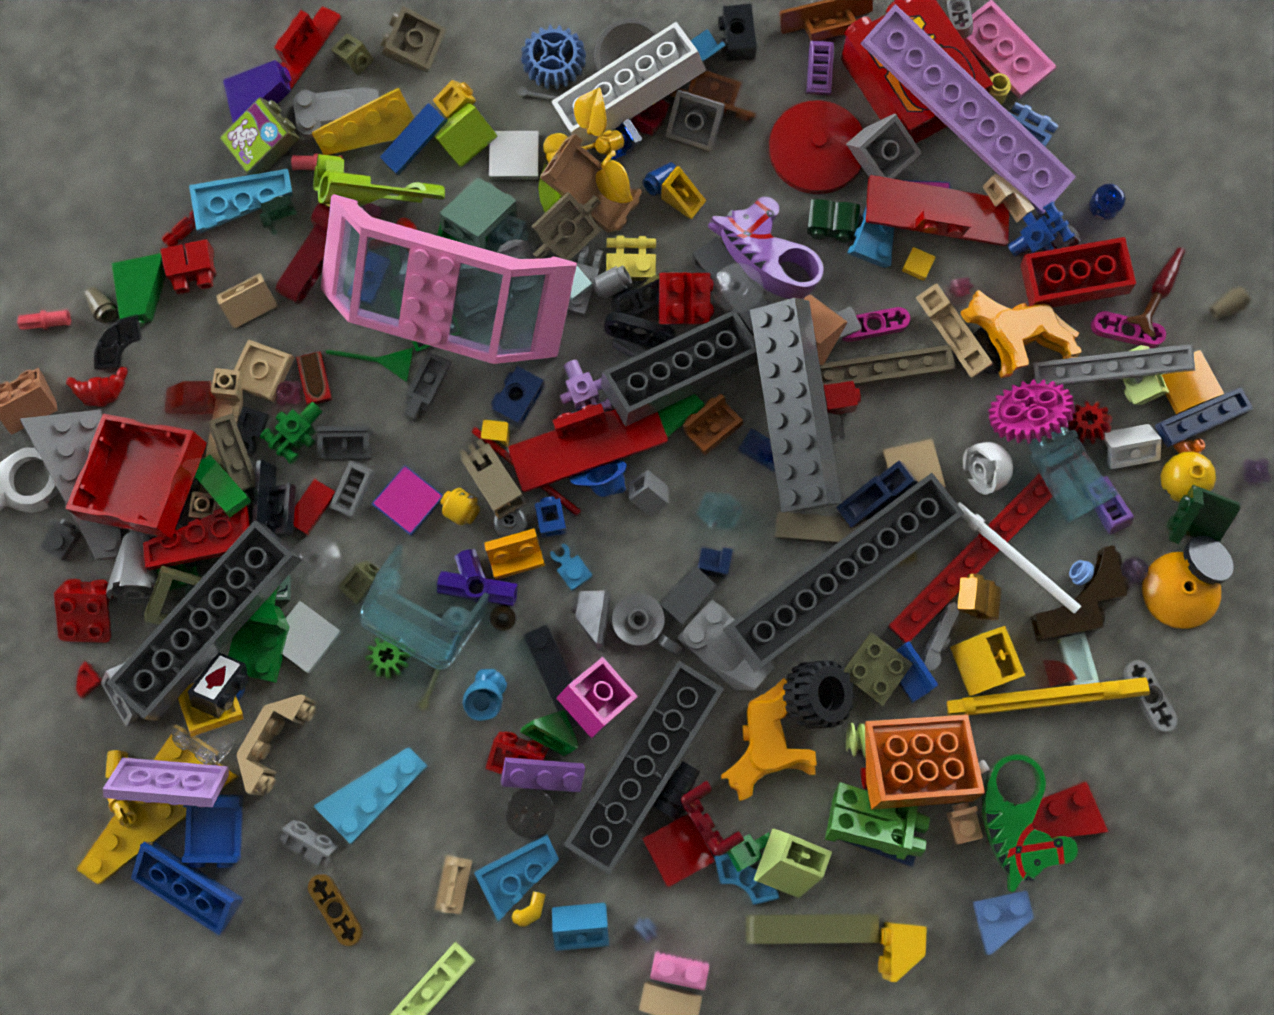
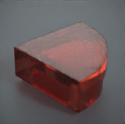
M1059 660L1043 661L1050 686L1078 679L1074 670L1066 663Z

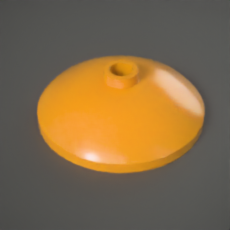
M1172 552L1156 559L1146 570L1142 581V595L1150 613L1161 623L1176 629H1190L1206 623L1216 613L1221 601V585L1219 583L1214 585L1207 584L1194 576L1188 568L1190 565L1188 560H1184V552ZM1185 583L1191 586V591H1187L1184 588Z

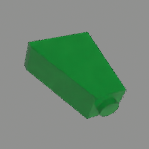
M161 253L111 263L120 319L137 314L140 327L144 326L145 323L152 322L166 278Z

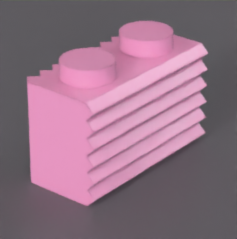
M657 950L654 954L650 979L705 991L709 964L706 960L702 962L701 959L697 961L696 958L692 960L691 957L686 958L683 956L681 958L680 955L676 956L674 953L670 955L669 952L665 954L664 951L660 953Z

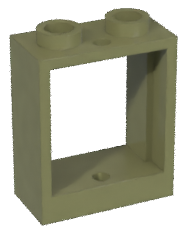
M162 565L144 613L145 622L160 625L169 615L162 613L161 610L173 579L196 585L203 577Z

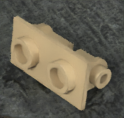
M446 855L435 910L461 915L473 860Z

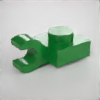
M769 832L756 840H753L751 835L748 834L743 837V842L727 852L737 872L762 858L759 850L766 847L770 836Z

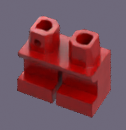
M207 239L185 243V247L181 244L160 249L166 277L172 283L178 295L190 292V281L197 280V285L200 289L213 288V277L217 276L213 261V258H215L214 249Z

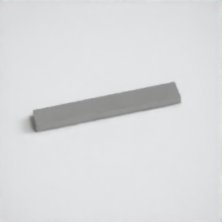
M1193 344L1034 362L1033 367L1036 384L1045 379L1047 385L1055 381L1056 386L1061 384L1065 386L1195 371Z

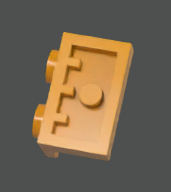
M535 529L484 542L496 580L545 565Z

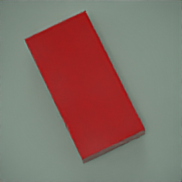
M314 478L295 506L294 527L309 535L330 505L335 491Z

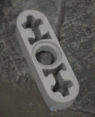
M946 0L949 20L962 38L969 37L973 33V18L969 0ZM955 7H965L962 11L957 12L953 10ZM959 21H963V27H960Z
M1141 660L1128 663L1123 670L1124 678H1139L1138 676L1133 677L1131 673L1134 671V668H1140L1143 672L1139 675L1140 678L1146 677L1150 683L1148 684L1149 689L1153 690L1157 695V700L1154 704L1147 703L1144 696L1135 697L1151 727L1160 733L1173 730L1178 722L1177 715L1148 664ZM1162 704L1163 708L1154 712L1151 711L1152 708ZM1160 714L1168 716L1169 720L1166 722V725L1159 724Z

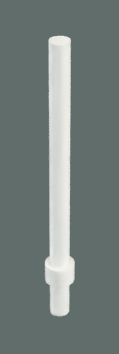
M961 502L957 504L964 512L961 517L968 522L967 526L974 532H980L1072 613L1075 614L1081 607L1080 604L984 523L986 520L979 514H973Z

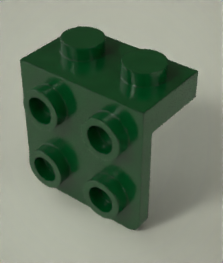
M1192 485L1187 495L1181 498L1176 513L1171 515L1167 522L1166 529L1169 530V541L1179 545L1184 535L1187 534L1193 537L1200 535L1208 536L1220 542L1241 509L1240 504L1224 496Z

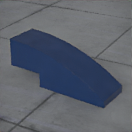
M898 460L880 476L876 475L836 508L850 527L853 528L892 503L916 485L918 481L906 465Z

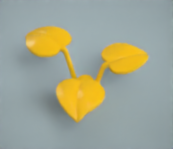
M596 88L580 96L574 104V115L578 125L581 128L587 129L589 135L598 136L595 143L582 147L585 150L596 148L599 153L607 155L601 163L602 170L598 171L595 177L596 184L602 195L616 203H628L633 201L630 193L627 173L619 162L609 161L612 157L616 156L615 151L623 147L624 138L617 130L605 132L607 125L605 104L601 88ZM554 133L544 141L543 151L548 163L568 137L565 134Z

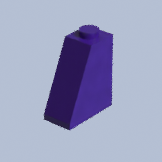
M276 60L224 79L223 83L232 122L234 123L259 97L267 101L272 100L276 104L291 92L289 84L291 76L288 69L282 67Z

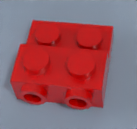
M659 273V324H704L709 322L710 317L714 313L713 305L710 303V292L714 289V282L710 278L711 273Z

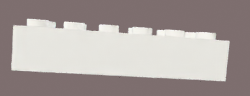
M675 22L551 102L570 134H576L583 140L580 146H586L595 142L598 136L589 135L587 129L581 128L576 121L574 104L580 96L596 88H601L607 120L605 132L608 130L612 131L705 72L706 68L698 50L678 23Z

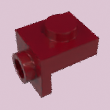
M662 99L634 116L630 125L636 127L640 132L652 136L664 124L670 104Z

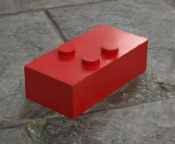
M1125 237L1026 254L1020 264L1029 306L1045 303L1053 308L1130 294L1136 285Z

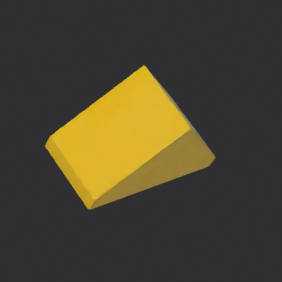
M679 166L675 167L662 184L661 199L690 219L695 216L706 202V199Z

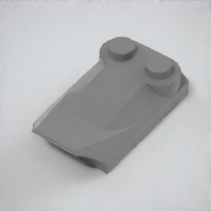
M362 87L315 94L309 90L298 92L294 97L293 105L301 144L317 143L312 135V131L379 98L378 89Z
M711 600L688 624L677 640L735 692L738 690L754 691L774 669L772 661L754 672L723 631L734 619L721 605Z

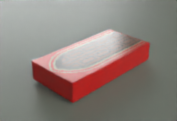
M321 351L296 357L306 404L309 405L311 402L320 404L332 401V394Z

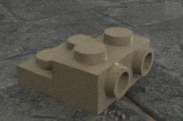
M402 6L399 13L394 11L389 25L393 28L390 34L385 32L380 46L384 48L381 54L402 65L407 62L428 73L447 28Z

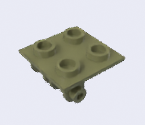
M870 632L846 665L844 673L848 672L850 682H853L856 687L883 706L913 663Z

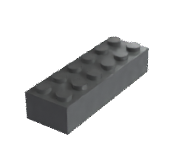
M733 310L603 371L601 388L624 425L628 426L757 364L755 339L737 312Z

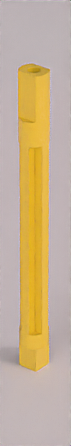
M1143 677L965 697L947 701L946 708L948 716L967 714L970 716L1148 696L1150 690L1147 678Z

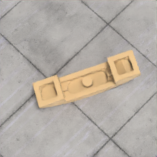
M937 283L916 297L948 345H951V349L971 378L993 364Z

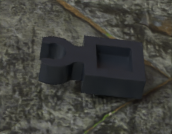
M243 406L237 426L239 432H242L243 443L247 442L249 445L247 453L253 454L256 451L255 437L260 438L261 433L266 428L270 414Z

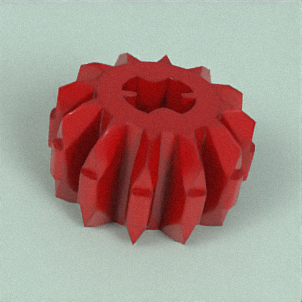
M1087 400L1084 402V407L1076 404L1075 413L1072 414L1073 420L1068 422V429L1072 430L1071 436L1073 438L1080 436L1082 444L1086 439H1090L1091 444H1094L1096 437L1103 441L1105 433L1111 432L1109 424L1112 423V416L1107 415V406L1100 408L1098 401L1093 406H1090ZM1088 420H1091V421H1092V424H1091V425L1088 424V422H1087Z

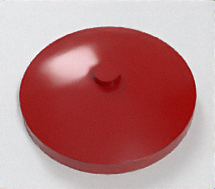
M815 100L794 105L778 118L772 128L768 148L772 167L782 181L798 191L817 195L838 191L851 183L862 168L846 144L863 128L853 114L835 103Z

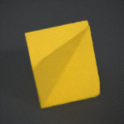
M484 420L481 438L498 440L508 447L510 437L509 423Z

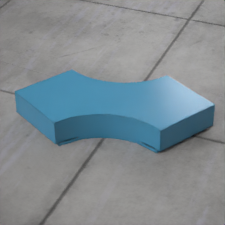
M728 854L714 857L720 884H735L747 892L753 905L780 899L777 889L754 880L757 872L756 869L748 866L737 872Z

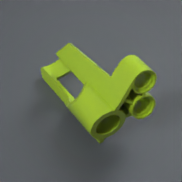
M318 154L317 164L314 169L313 188L315 191H318L319 203L331 204V196L333 194L356 200L359 206L378 199L422 203L423 198L445 199V188L441 185L421 182L411 183L405 188L371 184L370 176L344 173V159H341V157Z

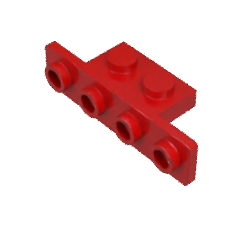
M322 6L314 18L311 19L308 13L300 10L282 37L278 39L274 49L282 60L280 65L286 67L290 73L291 81H289L291 89L342 19L339 13Z

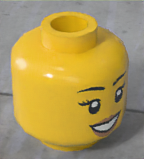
M456 488L452 492L447 491L440 501V504L443 505V516L459 526L467 523L471 524L480 511L477 497L463 488Z

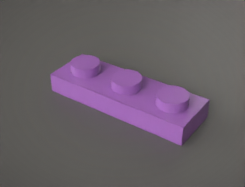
M505 757L501 785L502 787L581 792L585 766L583 763Z

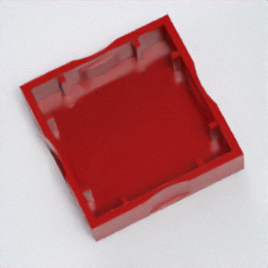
M103 414L91 442L87 461L78 475L65 509L81 520L172 539L207 442L192 430L166 425H148L134 419Z

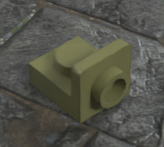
M348 33L330 49L334 56L348 64L356 75L363 72L374 60L365 45Z
M364 561L354 565L338 588L355 604L362 602L374 585L382 582L385 577L380 573L379 568L375 564Z

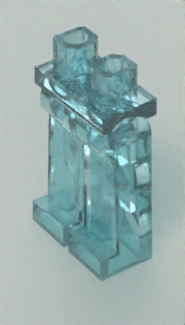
M1060 427V434L1051 433L1053 441L1047 444L1043 436L1041 442H1038L1036 438L1032 439L1031 443L1028 444L1032 454L1028 458L1032 464L1035 462L1037 470L1067 523H1070L1114 498L1118 493L1113 486L1109 487L1085 452L1084 446L1076 438L1078 434L1075 429L1069 432L1067 427Z

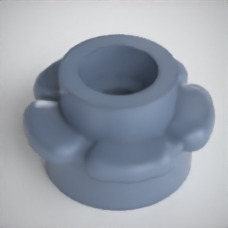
M647 917L644 920L638 918V922L633 926L636 932L647 943L653 938L656 939L657 935L655 932L658 928Z

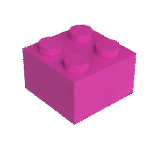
M602 657L572 681L556 699L592 738L623 712L638 696Z

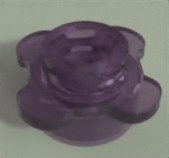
M1260 458L1255 461L1247 459L1243 462V474L1246 482L1249 484L1259 481L1267 483L1271 480V475L1268 473L1267 468L1269 465L1267 459Z

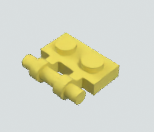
M617 235V238H607V248H616V254L606 253V271L615 266L620 267L623 265L627 269L632 281H644L656 275V254H646V248H656V238H646V236L624 238V235ZM624 248H639V254H624Z

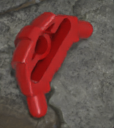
M120 367L116 375L113 374L110 377L103 378L93 377L84 382L69 377L66 380V384L85 406L103 407L108 403L118 400V396L125 386L124 380L128 374V369Z

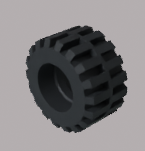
M823 660L802 662L791 669L792 673L786 677L788 682L783 686V690H785L783 701H786V711L791 713L790 718L793 721H797V725L808 729L833 728L840 726L844 723L843 720L848 719L850 716L849 711L853 710L852 700H855V694L852 693L854 685L853 682L849 681L850 675L848 672L844 673L845 668L842 665H837L835 661Z

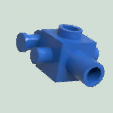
M1054 201L1042 207L1050 218L1047 219L1043 215L1036 220L1031 212L1023 217L1027 226L1020 231L1022 236L1008 244L1009 250L1015 257L1029 248L1033 253L1040 248L1043 251L1053 250L1054 247L1050 242L1056 239L1058 236L1056 232L1058 231L1063 238V242L1075 236L1067 226L1069 224L1068 220L1063 221L1061 218L1064 214L1062 211L1058 212ZM1054 222L1056 226L1053 228L1050 223Z

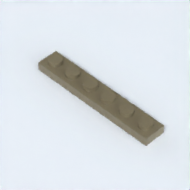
M951 345L824 363V365H820L823 385L854 381V385L859 386L953 372L955 364Z

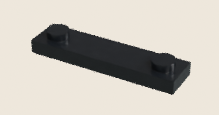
M547 624L523 636L557 711L565 710L571 727L574 728L579 725L578 722L556 699L573 680Z

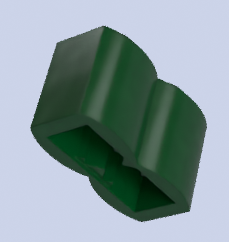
M811 199L807 234L812 235L814 239L820 240L826 237L836 238L840 242L855 240L856 237L854 235L858 228L860 205L851 202Z

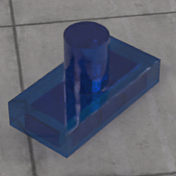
M751 428L739 446L738 452L776 473L770 438Z

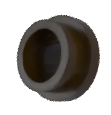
M499 605L491 611L490 623L495 629L506 631L514 626L516 614L511 607ZM500 614H505L508 618L506 620H500L498 616Z

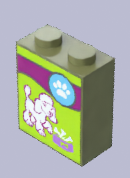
M261 97L219 137L249 175L265 173L300 139L294 132L296 128L293 123L287 118H283L280 114L281 108L274 101H267Z

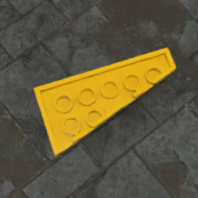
M173 732L153 759L223 766ZM229 770V776L223 788L239 776ZM130 800V806L137 815L136 821L133 823L130 817H127L131 825L122 826L115 814L76 870L96 884H102L138 855L140 845L143 842L156 841L186 819V807L180 804L145 803L143 801Z

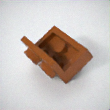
M720 394L716 398L708 400L704 408L699 412L691 414L685 420L683 428L686 437L704 455H707L743 425V420L726 404L725 397Z

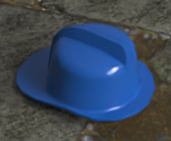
M614 461L571 476L569 480L574 485L589 486L599 497L624 493L626 486L623 472L626 470L627 465L624 461Z

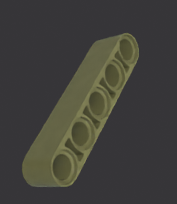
M879 914L745 915L746 944L880 942Z

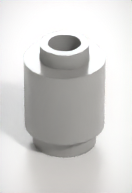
M623 265L620 267L615 266L596 276V283L593 284V287L599 297L603 296L605 299H608L627 289L632 280Z

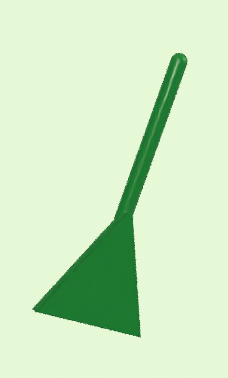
M414 347L380 357L329 349L326 350V354L377 362L407 383Z

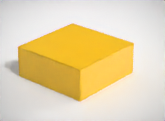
M913 247L902 272L925 281L935 256Z

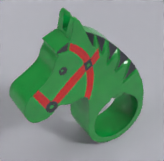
M1020 754L1005 756L995 761L990 767L983 785L985 793L982 795V815L992 851L1002 869L1007 873V889L1010 892H1014L1021 881H1035V877L1044 868L1072 862L1078 855L1077 843L1070 837L1055 836L1051 838L1047 833L1035 830L1032 826L1046 788V778L1041 766L1032 758ZM1009 761H1019L1030 768L1035 777L1033 794L1028 800L1020 804H1014L1007 800L1006 802L1003 801L1004 798L997 788V774L1000 768Z

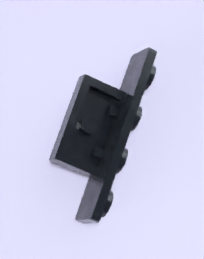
M260 459L256 461L251 524L256 520L268 527L277 537L293 535L296 486L291 483L276 486V466Z

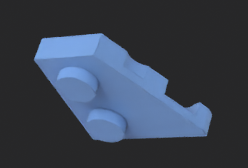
M1026 890L972 902L985 955L993 954L1034 919Z

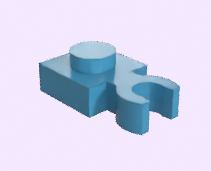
M563 543L561 547L565 554L562 557L556 556L553 551L550 552V555L554 562L562 565L557 569V572L573 592L593 578V575L578 555L572 559L570 558L569 547Z

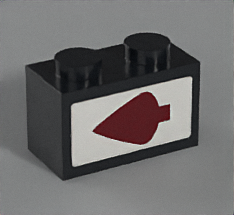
M219 652L188 690L191 707L219 719L224 711L230 709L234 697L240 690L246 687L249 681L246 663Z

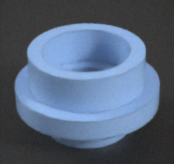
M1079 560L1075 562L1069 571L1072 582L1076 585L1088 583L1093 578L1094 566L1089 561Z

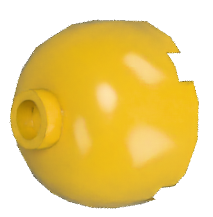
M1182 452L1173 456L1163 466L1160 475L1161 485L1164 490H1167L1174 501L1180 502L1181 498L1187 495L1192 485L1212 491L1216 482V471L1211 461L1204 455L1197 452Z

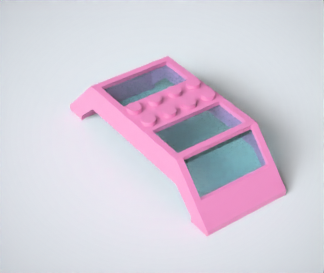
M335 194L331 196L320 290L348 322L492 364L558 356L577 263L554 256L543 259H517L373 218L357 205L358 201Z

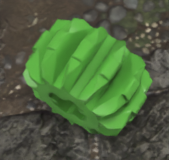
M385 634L383 643L376 637L374 641L377 646L374 648L368 645L367 647L369 651L373 652L372 655L365 656L366 661L372 662L368 669L370 671L377 669L376 676L379 678L385 673L388 680L392 679V671L396 675L401 676L402 672L399 667H409V664L403 661V659L411 658L409 652H403L407 649L408 645L405 642L399 644L400 637L395 636L391 641L390 635ZM384 653H390L394 656L393 659L385 660L383 658Z

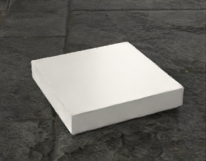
M495 131L498 137L490 143L489 148L490 180L539 179V132Z
M299 601L286 617L290 627L283 655L310 674L342 632L303 602Z

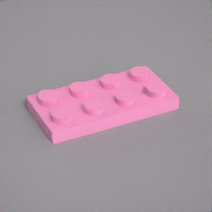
M990 0L972 14L973 33L969 37L962 39L994 74L1002 73L1009 78L1011 82L1010 90L1018 99L1055 71L1057 66L993 0Z

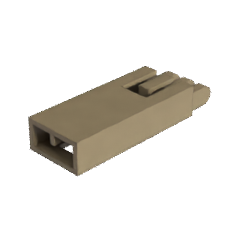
M482 439L477 440L478 450L471 444L468 446L471 454L468 455L464 449L459 451L462 456L461 461L499 520L526 504V501L489 443L485 445Z

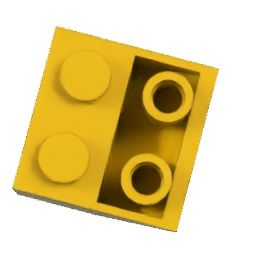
M1005 626L982 633L950 647L969 697L1025 676Z
M895 922L884 923V928H880V944H884L883 956L878 958V972L882 973V978L890 982H897L926 956V926Z

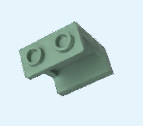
M477 177L439 213L441 230L464 244L485 249V237L507 216L512 219L517 216V202L510 194H505L491 183Z

